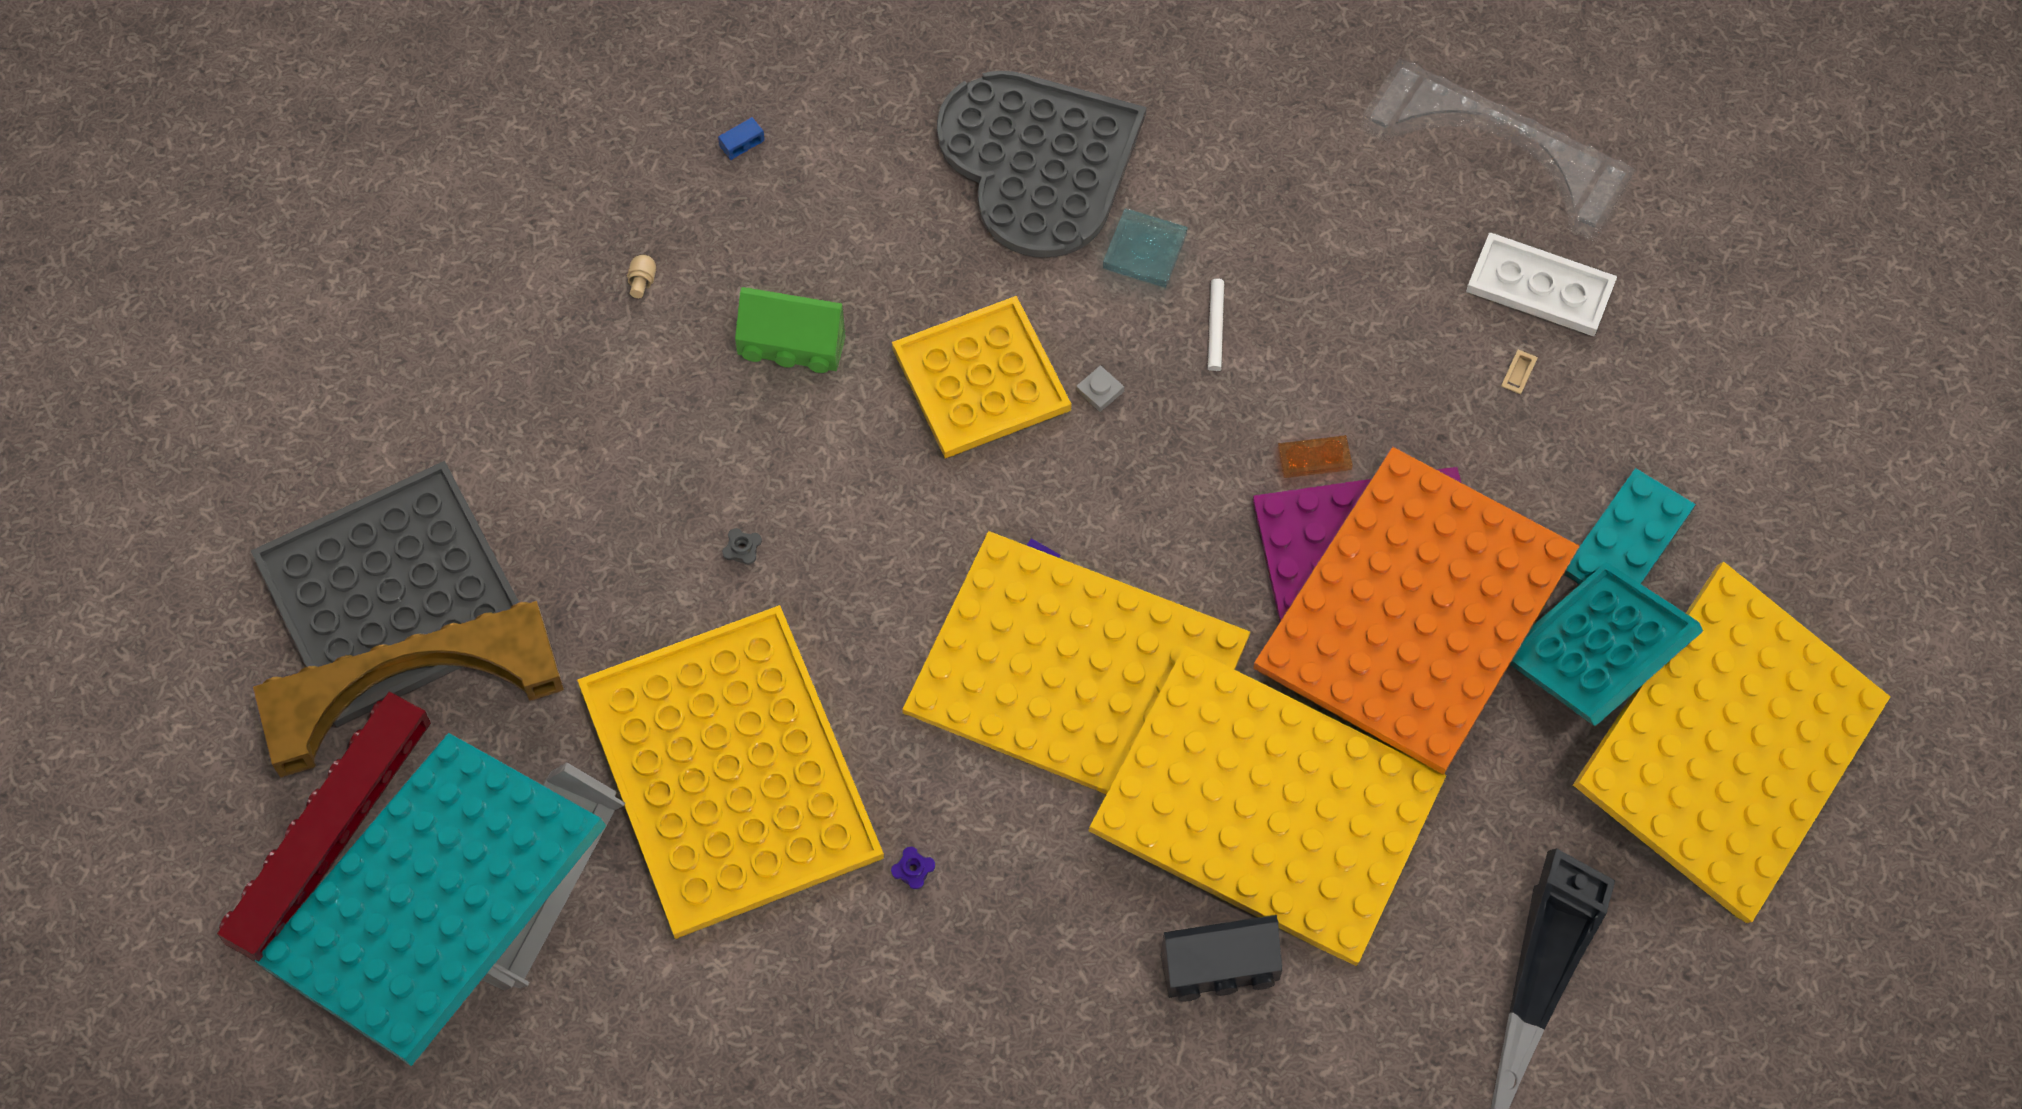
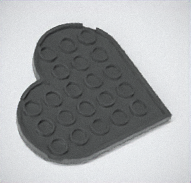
M992 71L982 73L981 78L969 83L965 81L960 83L948 94L938 114L937 137L941 152L947 162L964 177L980 183L978 206L981 219L989 233L999 243L1012 251L1031 257H1058L1083 248L1104 227L1144 122L1147 107L1023 73Z

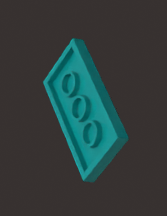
M1635 468L1580 545L1564 575L1581 584L1605 562H1608L1642 584L1696 504Z

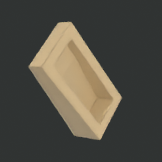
M1518 349L1501 387L1521 394L1538 357ZM1508 382H1511V383L1516 384V385H1518V386H1520V387L1517 388V387H1514V386H1512V385H1510V384H1507V383H1508Z

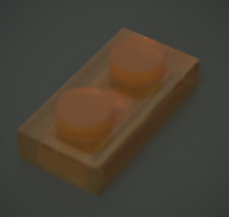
M1346 435L1278 443L1283 478L1352 470L1353 464Z

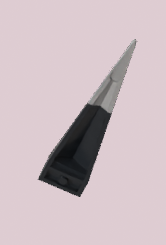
M1557 848L1547 852L1539 884L1534 885L1491 1109H1509L1532 1055L1566 986L1607 914L1615 884L1614 879Z

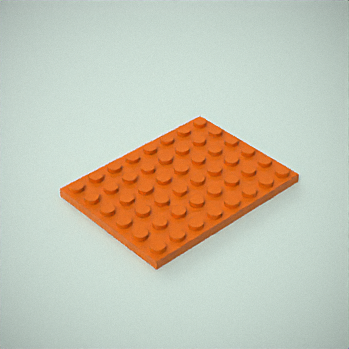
M1392 447L1254 662L1253 669L1444 775L1576 555L1579 545Z

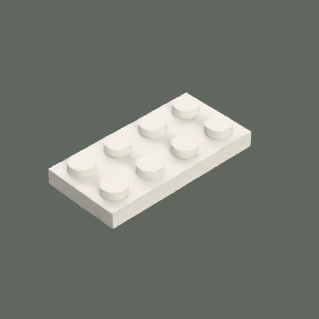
M1489 232L1466 292L1595 336L1617 276Z

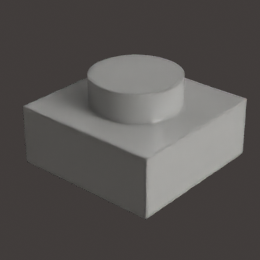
M1100 365L1076 386V391L1101 412L1124 392V386Z

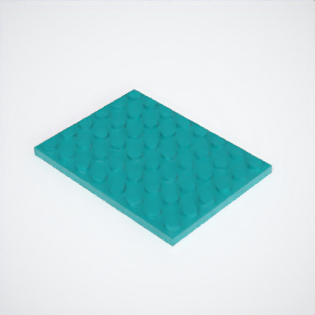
M448 733L285 924L279 935L275 936L263 950L261 960L259 962L255 960V962L291 988L412 1066L607 825L599 816Z

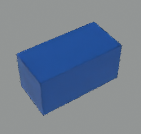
M753 117L718 136L719 146L730 160L765 141L764 131Z

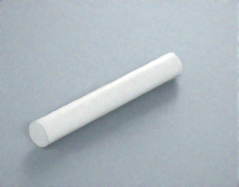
M1222 279L1211 280L1208 370L1221 371L1224 303V281Z

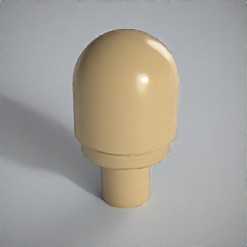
M638 255L630 263L627 278L628 283L631 285L630 295L634 298L643 297L647 280L646 288H649L654 282L656 264L650 256Z

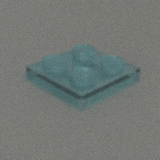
M1125 208L1103 260V269L1166 288L1186 239L1188 227Z

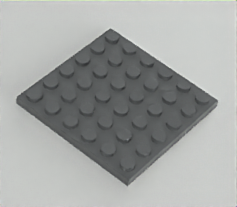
M445 461L251 550L307 667H319L333 663L341 656H356L369 652L371 648L378 645L399 643L405 641L411 635L432 633L440 630L447 624H462L475 620L477 616L483 613L495 614L508 610L513 605L519 603ZM424 666L390 676L358 696L340 714L334 724L337 728L370 712L375 703L383 700L389 691L401 697L463 666Z

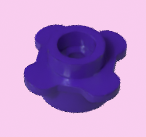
M907 847L903 850V857L899 863L892 866L891 873L895 879L901 878L903 882L909 884L910 888L920 889L923 887L928 873L934 871L935 861L931 857L925 858L918 854L915 847ZM915 865L917 869L911 871L910 866Z

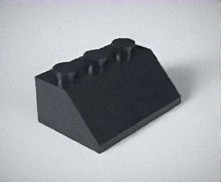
M1277 915L1164 932L1160 956L1168 997H1178L1179 1001L1186 1002L1198 999L1201 996L1200 993L1215 991L1216 995L1225 996L1237 992V987L1252 985L1254 990L1273 987L1275 981H1280L1282 974Z

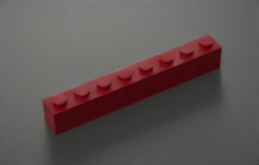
M390 691L383 700L375 703L370 712V719L362 730L359 729L353 734L348 750L341 759H337L331 765L328 771V778L321 788L315 789L307 800L306 809L299 819H294L289 824L282 843L277 849H273L267 855L260 874L255 880H251L245 886L241 895L242 899L233 911H229L223 917L217 935L226 946L253 961L259 962L261 960L263 950L275 936L279 935L285 924L314 892L430 726L431 722L425 710Z

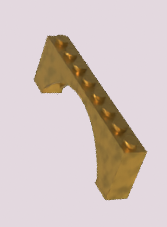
M537 601L531 603L520 602L508 610L495 614L483 613L477 616L475 620L462 624H447L440 630L425 635L414 634L399 643L378 645L366 653L356 656H341L333 663L319 667L308 666L296 674L283 678L272 677L260 685L253 686L271 762L280 778L316 767L314 758L330 727L340 714L358 696L373 685L406 670L435 665H454L479 669L514 684L526 692L529 701L564 691Z

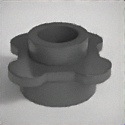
M738 528L730 530L728 533V545L722 550L724 558L727 560L733 559L736 562L747 565L756 561L757 546L762 543L761 536L758 533H743ZM744 544L745 548L740 549L739 545Z

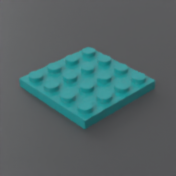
M1605 562L1533 625L1510 665L1593 726H1596L1700 635L1703 629L1697 620L1610 563Z

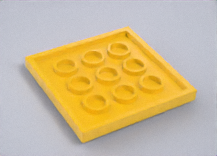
M1017 296L892 342V350L945 459L1071 411V402Z

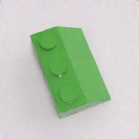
M741 287L735 335L738 355H742L743 358L752 362H758L761 359L772 360L783 367H793L795 364L808 366L809 369L817 373H826L828 370L837 371L846 338L842 303Z

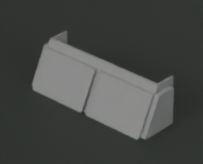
M565 763L552 770L543 783V786L599 816L606 825L614 811L625 805V802L615 797L616 791L569 763ZM604 830L492 966L482 981L502 990L510 989L513 986L522 988L529 985L530 982L525 980Z

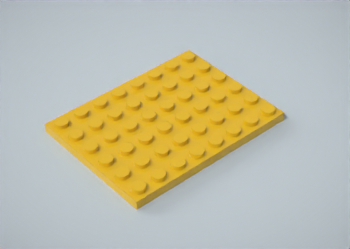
M988 531L902 710L903 714L1107 794L1184 645L1235 670L1249 639L1250 631Z
M1722 562L1716 566L1686 614L1700 623L1703 632L1631 695L1573 786L1734 916L1745 923H1750L1755 919L1890 699V696L1728 564Z
M780 605L577 679L621 798L625 802L624 806L675 939L884 859L880 843Z
M1184 645L1088 831L1256 917L1277 915L1278 926L1281 930L1357 966L1447 775H1443L1429 766Z

